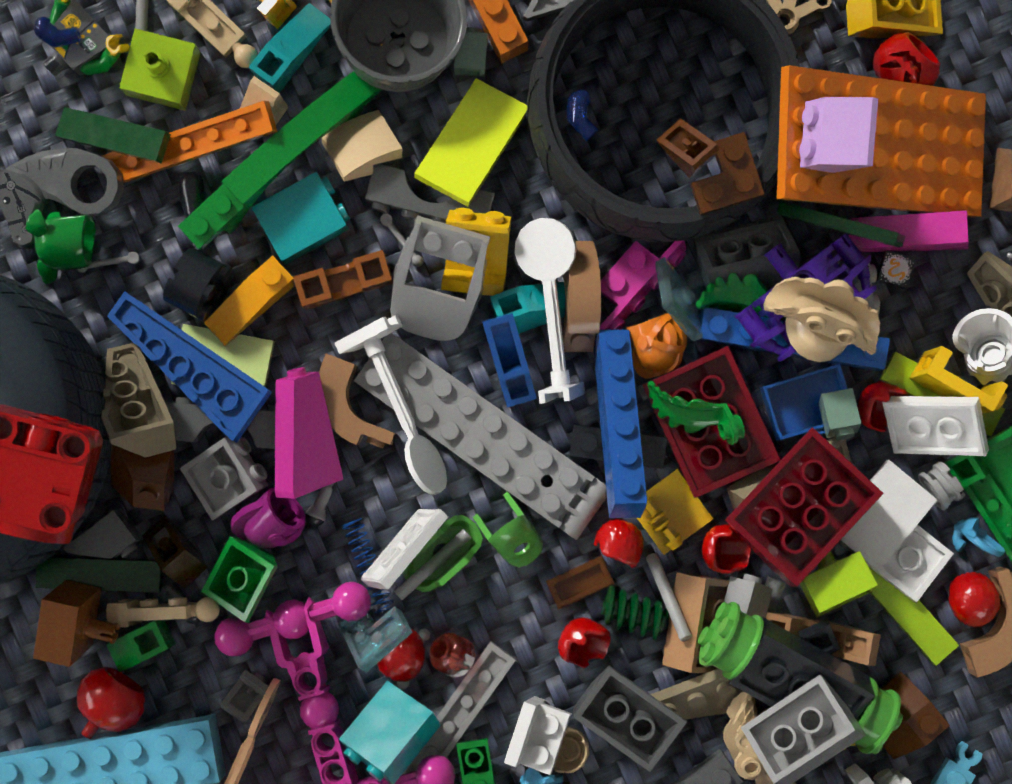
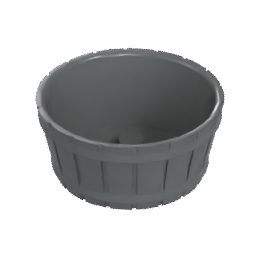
M332 0L331 28L340 53L362 80L386 91H412L434 81L456 57L466 34L467 9L464 0ZM392 33L405 35L403 39L405 45L400 48L398 45L392 47L390 45L392 41L390 35Z

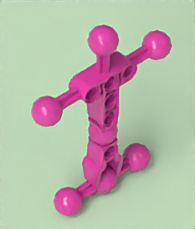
M356 582L343 583L334 591L332 598L316 603L310 597L306 603L295 599L286 600L276 608L274 613L266 610L265 618L250 623L244 622L238 617L227 618L216 629L215 644L219 651L225 655L235 657L247 653L253 641L270 636L277 664L281 668H287L293 686L300 694L298 696V700H302L300 717L311 728L308 730V734L313 736L311 746L322 784H391L384 778L379 782L372 776L358 779L354 763L343 754L346 748L339 741V738L344 733L343 729L338 725L341 723L340 718L337 719L339 704L334 695L328 692L331 689L330 685H326L328 678L323 655L328 651L329 645L321 620L339 616L341 619L350 622L358 621L365 617L371 606V597L368 590ZM309 631L314 652H302L298 657H293L286 638L298 639ZM306 672L315 675L317 679L315 687L306 684L304 680ZM323 733L333 736L335 740L334 747L326 746L323 743ZM429 755L421 760L416 771L402 774L394 784H454L455 769L446 757ZM331 764H339L344 770V776H335L331 771Z

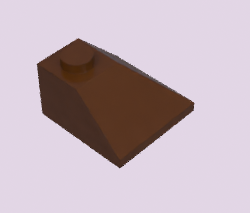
M112 444L111 486L133 507L164 511L174 491V450L145 458Z
M900 671L881 687L884 691L889 689L896 691L901 699L900 713L903 715L902 722L897 730L892 731L883 744L884 749L893 759L928 745L950 726L930 700L903 672Z

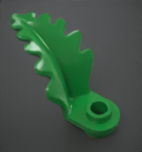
M731 273L726 283L722 277L716 279L715 285L709 283L707 291H703L701 297L696 302L697 309H704L705 307L714 308L718 306V310L726 311L732 309V312L739 313L749 305H752L751 303L766 293L768 289L754 274H747L743 281H741L736 273ZM760 306L753 307L757 314L762 310Z
M653 381L648 382L649 398L653 399L652 407L659 409V418L663 419L669 416L670 427L675 428L684 425V430L687 433H695L706 427L717 425L720 437L730 445L737 444L738 440L744 438L745 429L742 419L738 414L732 415L727 403L713 404L702 399H693L687 402L682 397L674 396L673 398L667 392H662Z

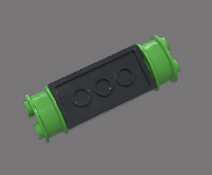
M723 602L717 609L710 627L706 626L699 635L698 643L701 644L699 653L700 664L705 667L713 665L722 670L723 676L729 679L731 685L771 707L817 676L822 675L848 706L866 736L855 742L858 750L864 754L879 753L892 731L897 730L902 722L903 715L900 713L901 699L896 691L892 689L884 691L878 687L877 682L873 678L764 617L747 615L740 611V606L736 602L728 604Z

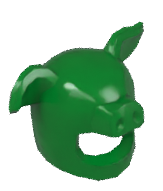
M38 209L29 215L26 220L25 229L35 237V250L39 257L37 268L45 284H51L56 280L58 270L81 269L91 265L96 234L95 220L92 216L86 214L61 217L60 212H52L45 220L42 212Z

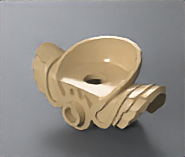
M787 278L776 284L764 301L765 311L774 312L777 315L786 317V333L790 344L798 354L807 360L816 362L831 361L841 354L849 344H854L871 355L876 353V345L880 333L878 310L869 307V303L865 299L854 297L852 287L843 280H833L824 284L815 278Z
M741 692L737 697L733 698L731 705L727 709L726 713L730 720L723 731L724 742L735 762L734 767L739 776L744 779L755 780L756 784H773L741 729L742 726L769 708H765L757 713L755 697Z

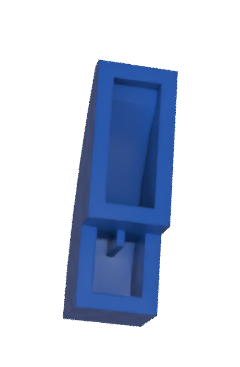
M513 313L482 321L507 408L537 399Z

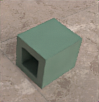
M478 28L466 29L464 40L455 57V75L485 77L488 33H482V30Z
M853 388L821 394L818 405L826 438L836 437V440H845L855 436L854 433H858L862 423Z

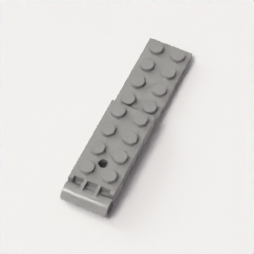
M393 333L386 335L382 340L386 350L384 353L415 421V425L577 540L606 500V485ZM369 358L354 379V382L394 410L372 358ZM544 475L552 477L553 483L551 486L544 487L541 484V478Z

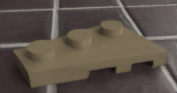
M715 669L651 695L684 719H693L725 714L733 698L744 691L731 685L729 679L723 676L722 670Z

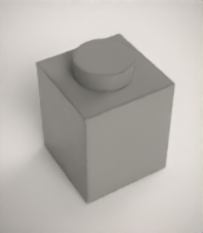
M744 574L743 579L730 576L724 602L727 604L736 602L740 606V611L747 615H759L765 618L773 588L762 585V578Z

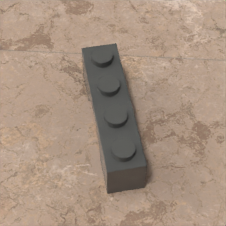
M375 164L365 199L368 204H372L371 209L378 212L389 213L390 209L402 212L401 217L415 221L418 215L446 224L449 210H455L456 208H469L477 213L492 211L495 193L479 190L469 207L454 199L441 203H431L420 199L411 191L408 186L405 170Z
M176 397V403L166 402V406L174 422L175 440L200 442L207 430L215 424L189 398ZM268 405V411L260 410L247 428L257 448L275 449V405Z

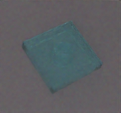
M665 257L656 261L655 266L662 306L690 340L694 342L702 338L703 334L696 307L695 293Z

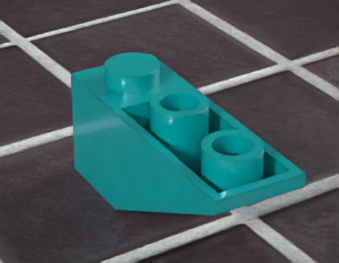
M308 3L267 42L250 64L249 69L253 75L280 93L331 27L330 18Z
M556 282L560 318L565 317L564 282ZM543 284L518 286L490 297L495 318L513 313L519 334L547 324Z

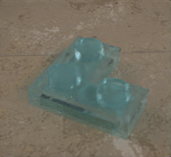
M395 606L376 623H374L368 612L365 617L358 621L349 622L343 620L338 625L358 668L366 673L413 633L402 611Z

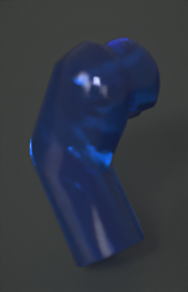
M40 17L35 21L33 29L36 36L51 47H61L81 42L77 26L59 30L50 23V19L47 17Z
M579 90L573 92L568 99L567 120L587 141L598 129L586 117L587 106L591 102V97L587 91Z

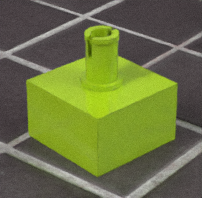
M135 28L119 88L126 96L186 111L201 52L194 43Z
M830 551L817 565L819 569L806 576L800 583L816 618L872 592L878 586L860 551L841 560H835Z

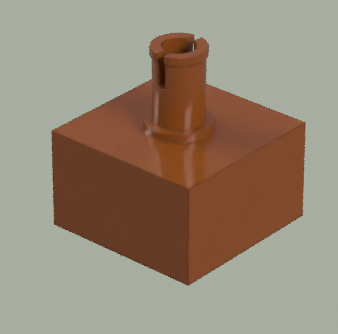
M65 580L42 598L33 659L70 667L93 645L94 639L110 642L111 644L116 642L119 632L116 630L120 629V625L118 623L114 624L97 620L101 587Z

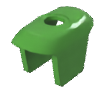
M507 491L503 496L518 517L505 524L494 534L478 513L473 516V519L500 556L509 565L520 568L527 566L538 558L543 550V540ZM528 542V545L522 551L514 553L519 545Z
M457 515L448 519L403 571L405 579L407 580L433 557V550L438 544H447L462 529H465L472 538L416 589L421 592H430L437 587L443 586L470 562L474 554L481 547L483 537L476 523L464 515Z

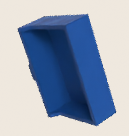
M840 364L760 387L775 440H783L806 433L812 427L820 435L825 433L818 402L823 393L848 389Z

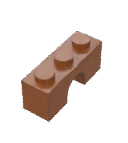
M383 250L354 258L352 262L331 269L320 268L293 277L301 306L306 310L393 284L389 263Z

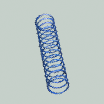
M362 518L357 519V520H354V521H352V522H349V523L344 524V525L341 526V527H343V528H342L343 530L361 526L360 528H358V529H356V530H354V531L348 533L347 535H345V537H351V536L363 534L362 536H360V537H358V538L352 540L351 542H349L348 545H352V544H356V543H360V542L367 541L366 543H364V544H362V545L356 547L355 549L351 550V552H357V551H361V550H365V549H370V550H368V551L362 553L361 555L355 557L354 560H358V559H362V558L374 556V557L370 558L369 560H367V561H365V562H363V563L357 565V568L373 564V563H369V564L362 565V564H364V563H366V562H368V561H370V560H372L373 558L376 557V554L368 555V556H364V557H360V556H362V555L368 553L369 551H371L374 547H367V548H363V549L356 550V549H358V548L364 546L365 544H367V543H369V542L371 541L370 539H366V540L354 542V541L358 540L359 538L365 536L368 532H361V533H357V534L350 535V534H352L353 532H355V531H357V530L363 528V527L365 526V524H360V525H355V526L347 527V526H349V525H351V524H353V523H355V522H357V521H359V520H362ZM367 570L361 572L359 575H363ZM368 587V588H366V589H367V590H371V589H375V588H373V587H372V588H371V587ZM381 589V590H379L378 592H376V593L370 595V597L372 598V597H376V596L388 594V595L385 596L384 598H382V599H380V600H378V601L372 603L371 606L377 605V604H381V603H385V602H390V601H392V602L389 603L388 605H386V606H384V607H382V608L376 610L374 613H379V612L386 611V610H390V609H394V610H393L392 612H390V613L384 615L383 617L377 619L376 621L384 620V619L391 618V617H397V618L394 619V620H392L391 622H389V623H387V624L381 626V627H380V630H383V629L392 627V626L397 625V624H399V623L401 622V621H396V622H394L395 620H397V619L399 618V615H393V616L386 617V616L390 615L391 613H393V612L396 610V608L393 607V608L384 609L385 607H387V606H389L390 604H392V603L394 602V600H387V601L379 602V601H381V600L387 598V597L391 594L390 592L377 594V593L383 591L384 589Z

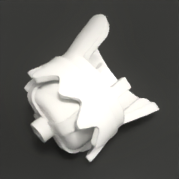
M987 308L971 312L961 319L954 329L952 339L955 347L964 353L968 373L971 376H975L982 385H986L989 381L1004 382L1008 375H1012V317L1001 310Z

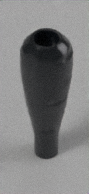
M197 172L182 173L178 181L181 202L186 218L204 202L203 179ZM191 241L192 247H196V245Z

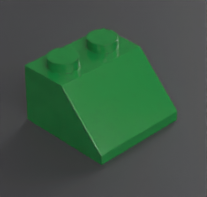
M230 536L201 592L242 621L249 623L278 567L274 556L263 548H257L248 540Z

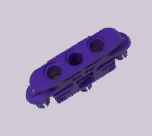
M848 233L838 238L799 268L781 243L764 254L783 280L791 277L815 278L826 284L835 277H838L839 280L847 282L852 287L854 297H861L863 299H866L877 290V285L871 287L869 279L870 271L868 264L871 262V255L864 257ZM833 250H835L838 253L834 257L831 254ZM840 259L844 261V264L841 266L838 264ZM856 276L861 283L862 291L860 292L852 283ZM772 287L752 302V305H749L734 317L738 319L752 338L753 342L749 346L753 348L759 346L769 352H774L779 355L777 360L781 362L796 352V350L790 344L785 322L782 323L780 321L784 316L764 310V301L769 292L774 288ZM760 306L762 310L757 314L753 307ZM759 315L761 317L766 315L769 319L764 323ZM780 334L787 345L783 347L771 338Z

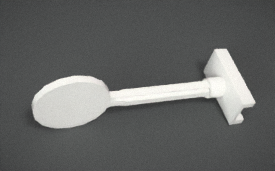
M539 218L529 222L520 230L515 241V256L518 265L525 274L536 280H541L543 284L553 371L550 372L552 386L538 391L540 404L547 403L558 397L564 398V401H571L585 394L584 382H570L569 370H566L556 279L563 276L571 268L576 258L577 245L573 233L560 221L550 218Z
M394 315L389 319L382 317L335 342V346L339 354L355 352L365 348L368 357L372 358L401 427L408 437L404 450L409 472L423 491L430 495H437L446 488L447 474L443 459L430 440L418 434L415 421L384 352L386 350L381 341V338L403 325L398 315Z

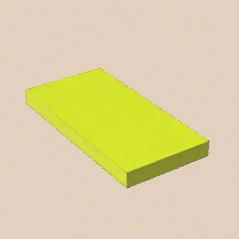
M476 78L417 168L414 178L469 207L527 115V105Z

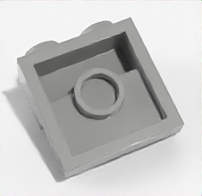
M225 437L180 468L211 520L217 519L268 486L265 480L267 472L261 464L253 461L249 454L251 446L244 437H241L237 443Z

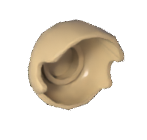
M567 726L553 769L555 772L574 773L585 765L590 755L589 742L579 729Z

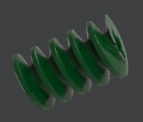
M610 585L603 602L601 615H605V625L607 626L613 619H616L617 629L619 630L627 622L629 633H632L639 626L641 637H644L649 630H652V639L656 641L664 629L668 610L665 608L663 611L662 602L659 600L651 607L649 597H644L639 604L637 593H633L627 600L626 590L621 589L615 596L614 586Z

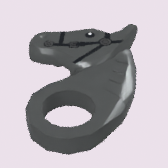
M78 148L42 151L19 160L5 170L0 169V209L15 245L22 249L35 247L34 235L28 233L25 229L26 220L35 210L38 209L42 212L50 200L62 203L81 214L98 216L106 215L119 204L124 192L123 175L113 161ZM98 167L106 176L107 190L99 201L89 204L84 202L79 196L77 190L78 179L86 169Z

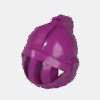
M270 488L257 501L243 507L232 517L231 531L240 539L248 540L257 548L270 550L277 546H287V544L299 538L305 527L306 516L302 506L296 499L276 498L275 488Z

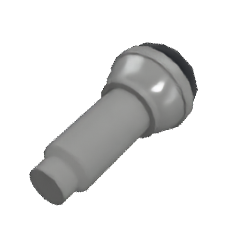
M334 483L321 488L314 505L305 512V520L309 525L317 527L325 522V508L332 494Z

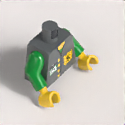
M55 0L46 29L47 34L44 38L55 52L42 64L55 77L68 65L79 76L110 71L120 57V53L128 52L130 46L129 44L119 45V40L123 35H108L76 0L72 2L71 0Z

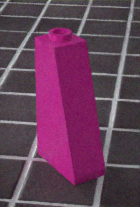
M967 211L851 218L852 221L894 231L906 236L903 247L898 248L849 234V237L860 252L968 249Z
M305 367L287 371V377L276 380L275 495L276 498L295 499L343 480L319 371L306 372Z

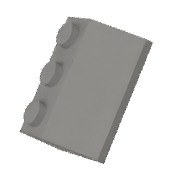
M822 675L817 676L741 727L773 784L794 783L866 736L848 706Z

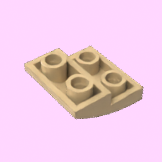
M379 110L353 118L322 137V144L344 182L372 175L373 165L402 158V147Z

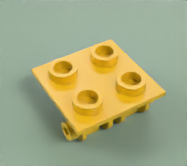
M678 469L646 491L647 505L641 518H637L663 555L670 550L677 549L683 544L682 542L713 520V517L700 499L693 497L686 480Z

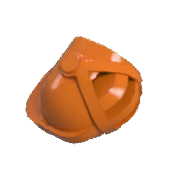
M668 312L643 323L626 326L627 330L630 331L633 366L639 376L649 379L672 372L679 367L687 346V329L673 312Z

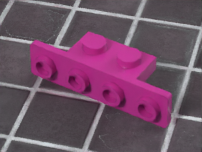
M684 240L674 241L660 258L656 257L637 241L631 245L601 279V294L617 307L600 325L599 330L623 329L626 323L624 320L631 312L636 313L640 310L646 301L645 296L652 289L656 290L662 285L667 271L672 266L677 267L686 256Z

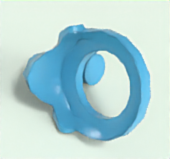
M970 517L957 521L954 524L952 540L957 552L962 551L967 543L962 540L964 535L970 542L990 555L1001 557L1005 553V549L987 534V530L979 528V518Z
M528 768L524 776L520 777V783L562 784L563 775H541L537 770Z

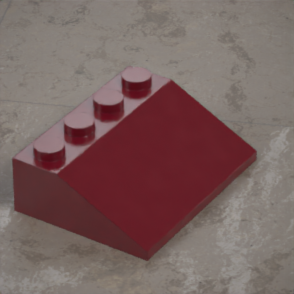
M729 346L652 380L662 392H667L673 398L674 396H679L687 402L693 399H702L713 404L727 403L732 415L738 414L742 419L745 436L743 439L738 440L737 444L730 445L720 437L717 425L706 427L695 433H687L684 430V425L675 428L670 427L669 416L661 419L658 417L659 409H654L694 498L781 461V457ZM648 383L643 384V388L652 405L653 399L649 398V389L647 386Z
M812 427L733 510L725 521L767 566L792 588L797 587L884 493Z

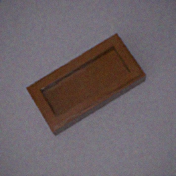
M602 555L546 580L558 610L601 591L610 585H614Z

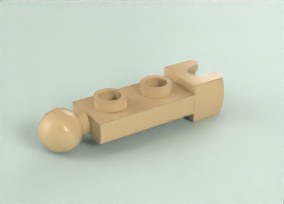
M166 0L177 13L225 58L233 52L236 64L241 68H249L250 64L257 57V50L253 46L241 43L247 37L245 33L211 0Z
M187 597L170 598L168 603L158 604L157 598L143 600L123 599L115 603H107L106 607L107 622L118 623L120 628L130 627L148 620L188 619L195 616L200 621L211 622L217 618L220 612L219 604L209 597L202 598L198 602H187Z

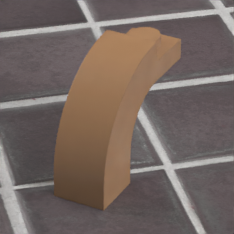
M575 241L577 245L576 258L571 268L563 275L565 287V318L562 335L564 352H593L596 333H599L601 318L599 261L593 241Z
M326 353L319 374L331 427L342 438L355 445H360L364 435L368 436L367 443L384 448L385 443L393 445L396 433L364 421L355 413L351 406L349 390L358 366Z
M996 567L988 570L990 579L995 584L1000 596V609L994 626L985 635L960 643L968 672L976 677L996 672L1012 662V572L1008 568Z
M767 612L766 614L767 620L800 637L798 631L823 621L780 613ZM829 622L841 649L830 655L868 666L876 665L880 634Z

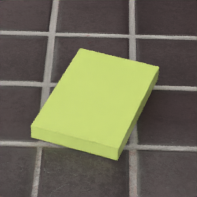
M183 324L182 331L266 387L275 341L239 334L229 344L224 346L208 328Z

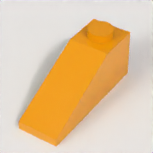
M271 256L247 277L204 324L226 346L294 287L293 277L274 256Z

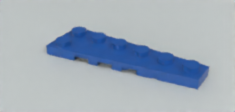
M125 291L107 315L229 439L236 443L272 394V391Z

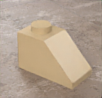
M253 76L240 108L264 100L269 101L275 124L277 125L288 109V105L280 93Z

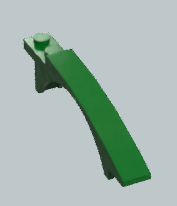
M354 71L351 72L255 150L221 181L223 184L180 223L178 227L200 250L204 249L223 230L232 234L238 228L243 217L257 198L286 167L324 135L344 122L360 115L364 111L363 107L382 89L368 84Z

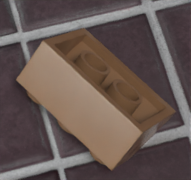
M677 572L673 592L692 637L686 641H680L669 615L662 665L689 673H708L718 669L713 665L705 667L700 664L699 653L701 644L698 643V638L706 626L710 627L717 609L724 602L729 584L728 579Z

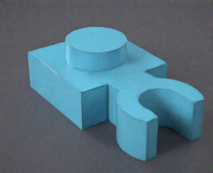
M961 741L955 750L956 759L952 761L946 757L932 779L931 784H971L976 775L970 772L969 769L981 761L983 754L975 750L971 757L966 758L965 751L969 745Z

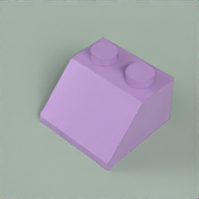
M823 97L805 102V109L802 114V121L804 123L803 137L799 149L801 156L800 168L836 173L873 166L878 98Z

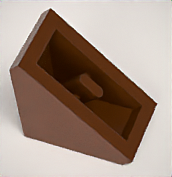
M682 119L677 121L657 139L658 144L689 179L713 159L720 149L717 143Z

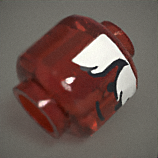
M446 632L436 638L430 647V662L441 673L451 677H461L468 673L474 665L476 658L474 645L460 635Z

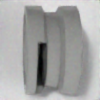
M938 461L932 466V470L928 474L921 472L918 474V478L922 487L937 499L935 505L941 510H946L952 501H960L965 497L964 492L960 494L964 489L957 477H953L950 473L951 469L942 461Z

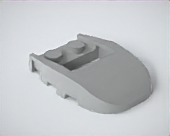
M417 215L414 228L410 236L407 237L393 273L390 312L392 317L394 315L399 316L403 325L402 329L415 335L439 341L453 340L462 335L483 293V283L487 267L486 251L490 243V236ZM414 250L474 267L466 300L406 283Z

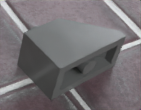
M121 509L111 511L65 546L64 550L71 554L108 559L121 556L124 559L138 549L136 543L143 539V537Z
M719 749L671 784H741L743 781Z

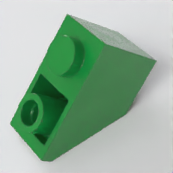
M154 620L118 638L114 644L107 643L106 646L118 671L121 672L176 645V642L165 620Z
M488 738L456 743L462 783L496 784Z

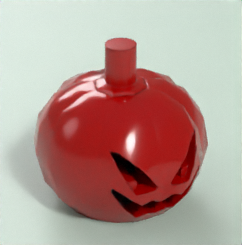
M908 32L892 35L883 41L874 54L873 68L876 76L881 79L933 86L940 73L941 64L936 55L919 38Z
M106 666L92 670L81 680L77 689V707L88 720L81 734L88 739H92L99 728L113 732H122L136 725L144 713L145 694L143 688L133 679L114 668Z

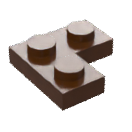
M745 132L714 141L720 147L715 157L721 173L690 184L700 215L764 195Z

